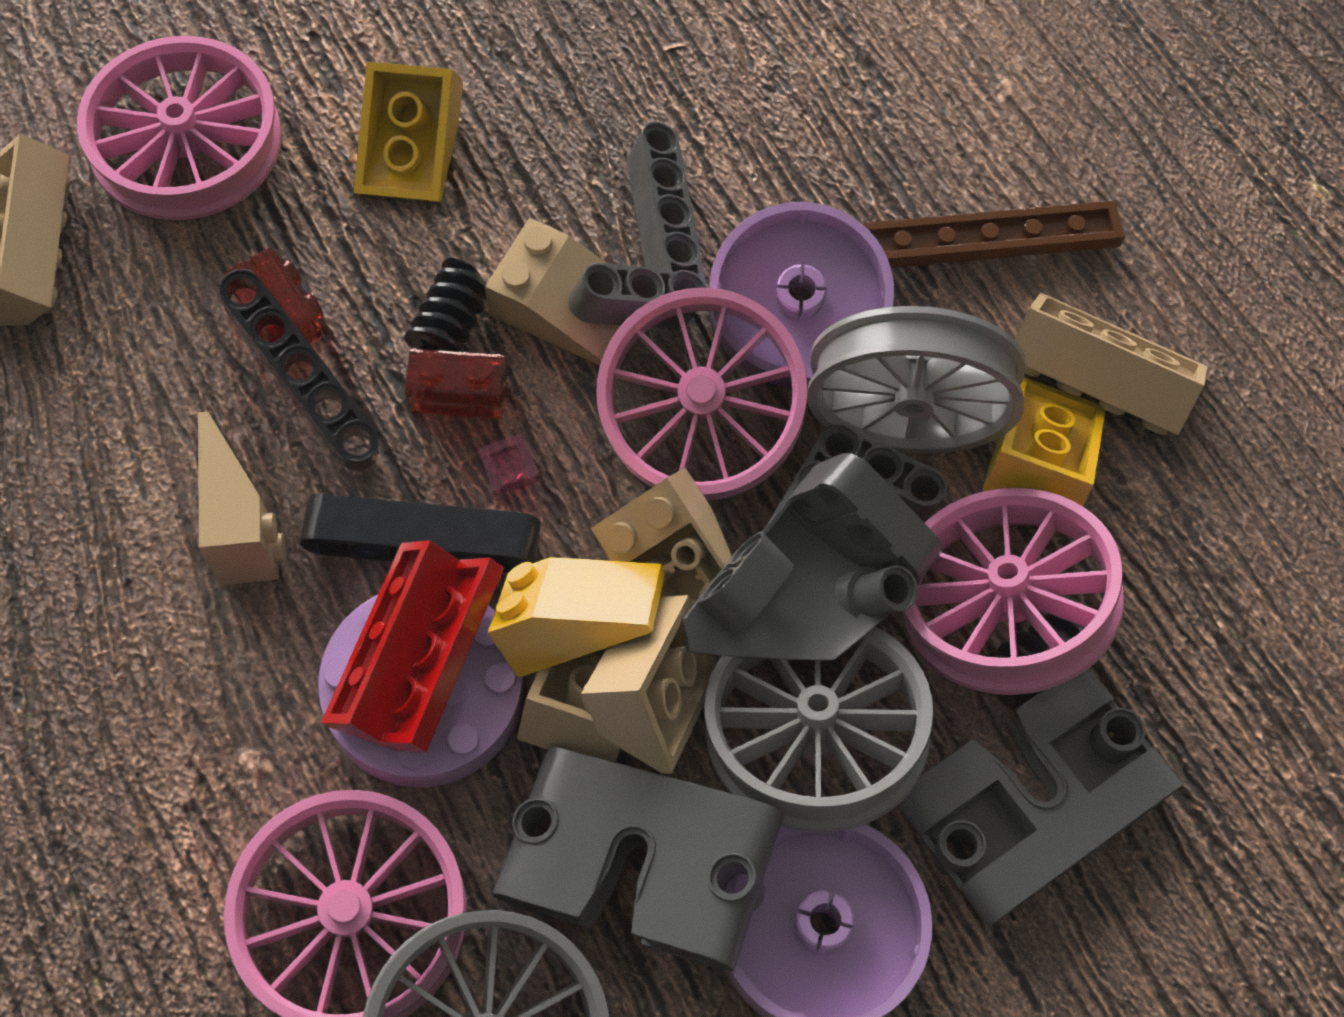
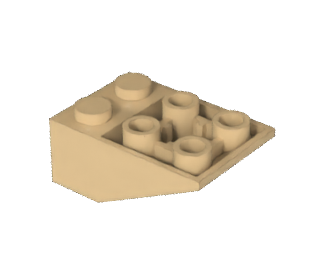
M686 468L667 477L590 528L611 561L661 564L665 570V576L660 597L689 595L692 606L732 557L711 506Z

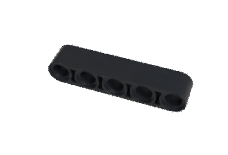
M235 269L228 272L222 278L219 286L220 296L228 316L338 461L344 467L353 471H363L371 467L379 454L378 435L374 427L262 280L254 272L247 269ZM241 288H248L256 293L254 299L247 304L234 303L231 297L236 290ZM277 325L285 332L279 340L266 342L259 337L260 331L266 326ZM296 362H305L313 367L312 374L303 380L291 378L287 375V371ZM333 399L341 404L342 409L336 416L325 418L316 413V406L322 400ZM353 436H361L366 438L371 446L365 454L353 456L345 451V442Z
M315 494L311 495L307 501L299 545L306 551L319 555L393 562L401 543L431 540L459 560L490 557L504 567L503 572L509 573L514 567L522 563H536L541 521L533 515L513 511Z

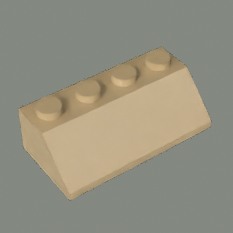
M22 134L16 136L0 151V326L29 325L53 308L57 299V288L54 287L55 271L58 269L62 259V250L58 248L59 239L67 219V214L63 211L64 198L71 185V175L68 174L70 155Z
M1040 293L1029 307L1015 337V341L1019 344L1025 356V374L1039 377L1040 373L1051 377L1057 380L1056 386L1061 390L1075 396H1081L1084 392L1099 399L1098 404L1103 409L1117 415H1124L1126 411L1141 418V424L1144 427L1161 435H1166L1168 431L1179 435L1205 384L1207 366L1043 293Z

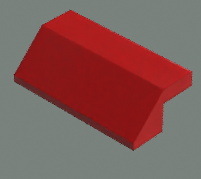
M431 540L401 543L321 723L329 728L395 751L427 752L504 567L490 557L459 560Z

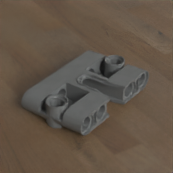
M1090 668L1072 680L1043 690L1015 710L1016 716L1007 722L1028 767L1049 794L1048 802H1041L1032 797L1010 769L973 739L922 774L911 792L897 805L931 850L932 861L936 869L943 875L952 878L988 928L1024 904L1184 785L1183 781L1155 747L1152 748L1144 738L1146 734L1145 725L1140 716L1127 708H1119L1114 702V697ZM1106 728L1118 730L1124 736L1126 745H1118L1111 741L1107 735ZM958 839L963 841L970 850V858L960 860L952 856L947 848V840Z
M549 747L528 800L519 805L513 815L512 825L515 835L492 895L511 906L591 930L618 886L630 853L636 848L648 847L647 855L637 881L631 934L642 938L641 945L731 972L735 970L752 912L761 905L764 899L765 886L763 878L784 814L777 808L757 800L563 748ZM551 820V826L546 833L533 837L534 830L542 821ZM739 874L749 876L748 883L742 891L735 894L725 892V886L733 876Z

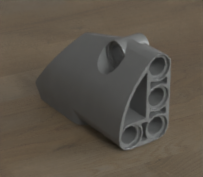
M842 453L818 463L810 470L763 531L753 535L739 547L681 619L687 652L774 660H835L891 613L907 610L914 605L918 595L917 585L942 553L941 541L863 458L851 453Z

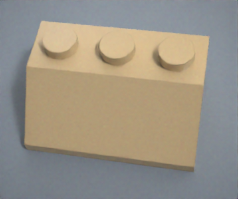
M689 595L660 597L652 633L608 647L602 654L597 667L581 693L584 708L591 715L598 734L662 774H672L704 706L707 685L715 667L711 655L687 652L681 619L692 607Z

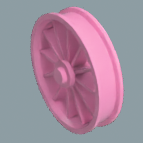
M173 36L160 38L137 45L118 55L107 63L92 79L81 99L77 116V132L80 144L102 188L125 208L157 219H197L216 214L236 205L263 183L275 165L281 146V122L274 104L270 85L262 70L251 58L235 47L204 37ZM192 71L183 97L173 96L166 74ZM207 71L225 75L199 98ZM161 76L168 98L159 103L138 86ZM243 85L254 94L253 96L223 104ZM127 95L150 113L114 108V106ZM262 114L260 129L229 125L230 123ZM103 125L133 129L101 139ZM212 141L251 146V148L238 161ZM139 150L116 171L105 162L106 159ZM203 151L227 170L208 180L201 181L193 156ZM163 156L153 186L134 182ZM178 158H189L196 180L195 184L169 187Z
M702 287L673 291L646 303L628 317L618 328L604 352L599 367L596 390L597 407L604 432L615 453L631 473L651 488L669 476L649 466L644 460L692 414L693 418L679 470L687 469L700 418L707 419L723 479L694 482L707 501L721 500L745 493L767 480L779 469L792 452L800 436L806 412V372L801 354L793 337L778 318L765 307L748 297L728 290ZM692 311L720 312L706 367H697L682 313ZM727 314L743 319L758 328L760 331L718 373L713 370ZM675 315L678 316L692 369L686 373L644 334L659 322ZM766 337L778 349L786 364L784 367L727 383L723 381ZM639 339L680 378L679 384L620 370V367L631 347ZM790 376L792 405L791 410L787 411L726 396L725 394ZM617 379L678 394V397L615 413L614 394ZM721 405L786 420L787 424L775 446L767 452L721 408ZM683 406L637 455L629 447L618 426L620 423ZM715 414L762 457L758 463L749 469L729 478L711 418Z
M1002 488L962 498L941 509L925 522L941 541L942 552L961 539L984 567L982 568L941 553L930 569L961 581L921 584L920 582L917 585L918 595L914 605L907 610H903L907 632L913 646L924 661L936 672L954 683L976 691L1001 695L1027 694L1047 690L1074 679L1095 664L1107 651L1119 630L1123 616L1122 563L1119 550L1112 535L1104 524L1086 508L1068 498L1047 491L1028 488ZM1010 525L1039 527L1022 556L1011 555ZM1003 526L1005 555L994 559L973 533ZM1055 531L1076 540L1037 562ZM1091 555L1094 556L1102 571L1059 574ZM1105 592L1099 610L1060 597L1062 595ZM962 603L927 623L922 618L918 606ZM1038 610L1083 626L1085 629L1072 639L1064 642ZM983 616L962 650L951 646L941 639ZM1027 619L1051 649L1038 654L1018 657L1016 623ZM998 622L1009 623L1011 658L978 655Z
M363 790L332 791L309 797L284 809L267 822L250 840L233 870L228 884L224 907V931L232 962L240 978L252 994L267 1008L281 1017H363V1012L327 1014L346 937L352 940L368 998L372 983L359 936L366 932L390 956L395 952L369 927L371 922L418 931L432 924L373 912V909L446 885L448 892V917L466 913V893L462 876L448 843L438 829L425 816L406 803L387 795ZM349 814L367 815L351 880H343L326 819ZM377 817L397 823L412 832L413 834L371 879L362 886L360 882ZM318 821L335 878V883L328 887L321 883L282 846L295 833ZM421 841L430 849L443 871L441 875L372 898L370 897ZM278 850L323 893L318 901L254 888L263 867L273 853ZM251 897L317 910V916L249 938L248 913ZM324 926L325 928L270 985L260 971L252 949ZM465 931L445 937L455 962L462 947ZM335 934L336 938L317 1011L302 1008L281 996L279 993ZM440 947L430 966L422 976L410 964L405 969L417 980L414 984L432 996L439 990L451 972ZM409 988L397 998L386 1003L383 1017H408L421 1008L428 1000Z

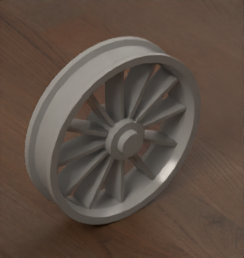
M896 306L868 310L835 322L818 336L812 346L810 366L813 376L808 384L807 403L813 416L826 428L838 424L846 425L902 453H947L978 447L1008 433L1017 425L1023 414L1024 395L1020 385L1025 374V356L1021 347L1003 329L970 314L924 306Z
M876 626L845 651V653L852 654L853 656L831 688L820 685V661H815V685L805 688L787 660L769 659L793 696L747 673L750 669L767 659L721 656L714 667L707 685L704 709L709 758L717 777L729 793L757 800L777 808L784 814L782 827L805 832H836L865 825L885 815L906 798L917 784L927 761L933 722L932 695L928 681L916 659L898 640ZM866 660L888 674L841 697ZM733 688H736L774 708H727L724 706ZM899 690L903 691L911 707V710L862 709ZM722 728L774 730L730 750ZM862 730L915 731L908 751L904 752ZM794 741L766 783L756 778L743 767ZM844 744L894 769L880 781L871 785ZM804 751L815 754V797L779 790ZM832 752L856 788V792L839 796L821 797V754Z
M481 910L460 913L441 919L418 931L405 941L392 954L374 981L367 998L363 1017H383L386 1003L397 981H400L452 1017H505V1013L546 949L551 951L562 962L573 978L574 983L511 1017H530L579 991L582 999L585 1017H609L603 989L593 968L581 951L563 934L546 923L527 915L501 910ZM489 927L483 1006H476L446 943L445 937L468 929ZM498 928L523 934L539 944L498 1008L495 1009L492 1007L497 934ZM436 942L469 1009L463 1015H460L402 976L408 965L419 954Z

